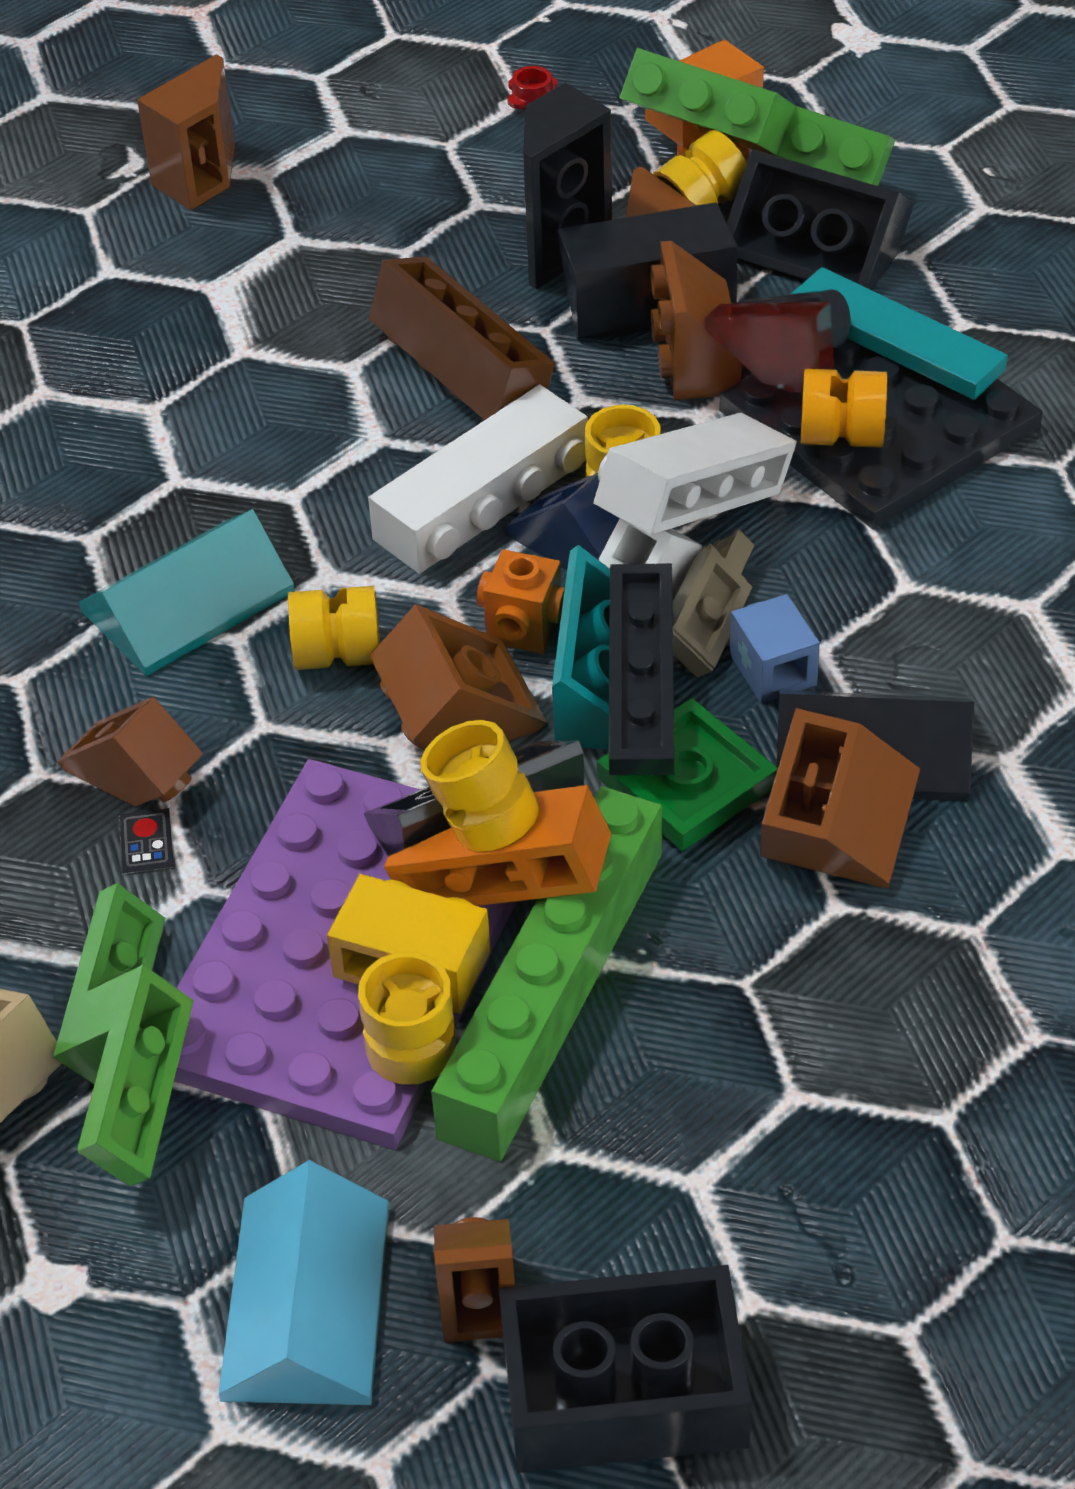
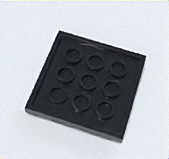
M846 339L844 343L832 349L790 353L721 392L719 411L726 416L743 413L796 440L797 443L789 465L872 530L1040 429L1043 413L1041 409L999 379H996L973 400L849 339ZM804 369L837 370L842 379H849L854 371L887 372L883 448L850 446L845 437H839L833 446L801 444Z

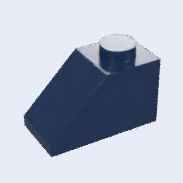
M598 473L539 497L504 526L503 529L510 538L544 558L559 560L561 567L567 570L570 550L577 545L599 560L620 518L593 504L600 482L598 480Z

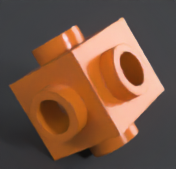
M502 549L492 572L485 571L482 574L477 590V606L484 608L486 633L502 639L507 647L544 654L557 623L560 624L565 592V587H561V562L559 560Z

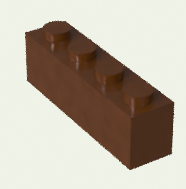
M427 256L382 260L369 320L380 328L391 342L399 345L412 356L423 370L430 372L443 383L454 397L462 400L475 411L482 421L491 417L539 384L548 390L555 362Z

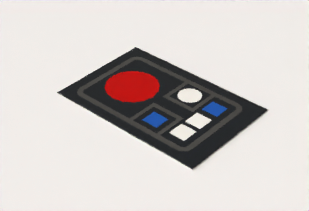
M169 808L118 815L122 874L174 867Z

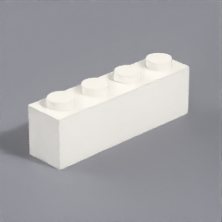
M539 384L368 496L372 539L418 574H421L438 561L448 558L457 548L482 531L492 528L504 516L525 502L533 500L541 491L566 474L574 472L587 461L585 458V427L588 416Z
M737 413L609 448L608 454L600 464L598 470V480L600 482L593 504L653 535L780 494L797 441L743 413Z

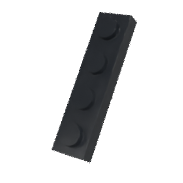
M672 563L610 564L609 775H674Z

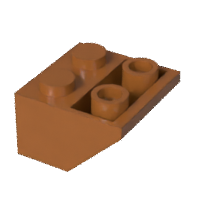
M216 54L137 99L151 185L189 210L196 208L230 187L235 139L224 60Z
M661 241L660 265H651L653 298L660 299L658 301V309H651L653 342H663V345H658L660 378H670L674 400L719 397L721 392L741 382L742 348L727 282L723 277L673 241Z
M796 708L762 822L760 857L889 889L920 768L859 723Z

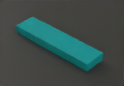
M823 267L791 293L797 294L829 289L839 291L846 299L850 310L851 325L847 339L973 400L1006 371L1007 354Z

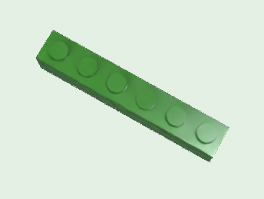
M600 786L594 798L612 834L597 890L591 893L537 899L431 1090L437 1140L499 1162L502 1161L662 856L661 804Z

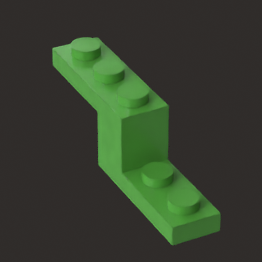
M640 48L636 49L619 97L627 103L709 130L719 131L738 145L879 186L895 140L888 135L795 106L776 92Z
M116 883L99 892L53 1057L94 1084L77 1152L131 1187L151 1177L194 1000L152 971L166 918L123 886Z

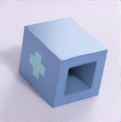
M788 594L731 611L730 656L761 704L778 699L779 690L802 691L817 686L820 642Z

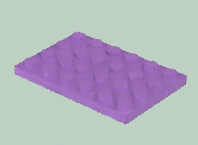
M307 760L177 986V989L193 999L194 1002L174 1079L175 1082L393 1150L397 1149L429 1081L420 1084H398L382 1078L372 1069L365 1052L364 1025L361 1021L358 1000L359 985L333 977L327 934L359 874L382 880H391L384 868L388 856L368 826L364 813L421 789L319 761ZM517 901L478 906L488 910L490 953L461 1013L452 1012L455 1028Z

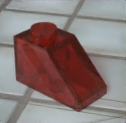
M830 302L719 304L704 318L705 329L765 385L783 384L784 391L803 392L804 369H834Z

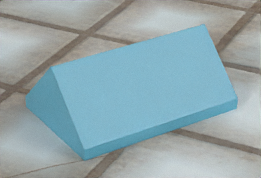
M311 1160L306 1161L244 1198L219 1386L220 1402L371 1405L389 1217L388 1200Z

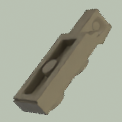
M739 529L735 530L733 535L721 541L718 539L713 545L710 543L707 547L704 546L699 554L695 556L672 604L673 655L697 678L711 672L716 667L730 637L731 611L744 607L752 589V586L741 573L753 550L754 544Z

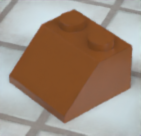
M415 604L370 655L381 678L380 687L384 694L393 702L403 722L401 724L402 732L411 743L420 749L425 750L436 736L450 727L466 721L486 720L496 723L503 730L508 741L538 732L547 724L502 639Z

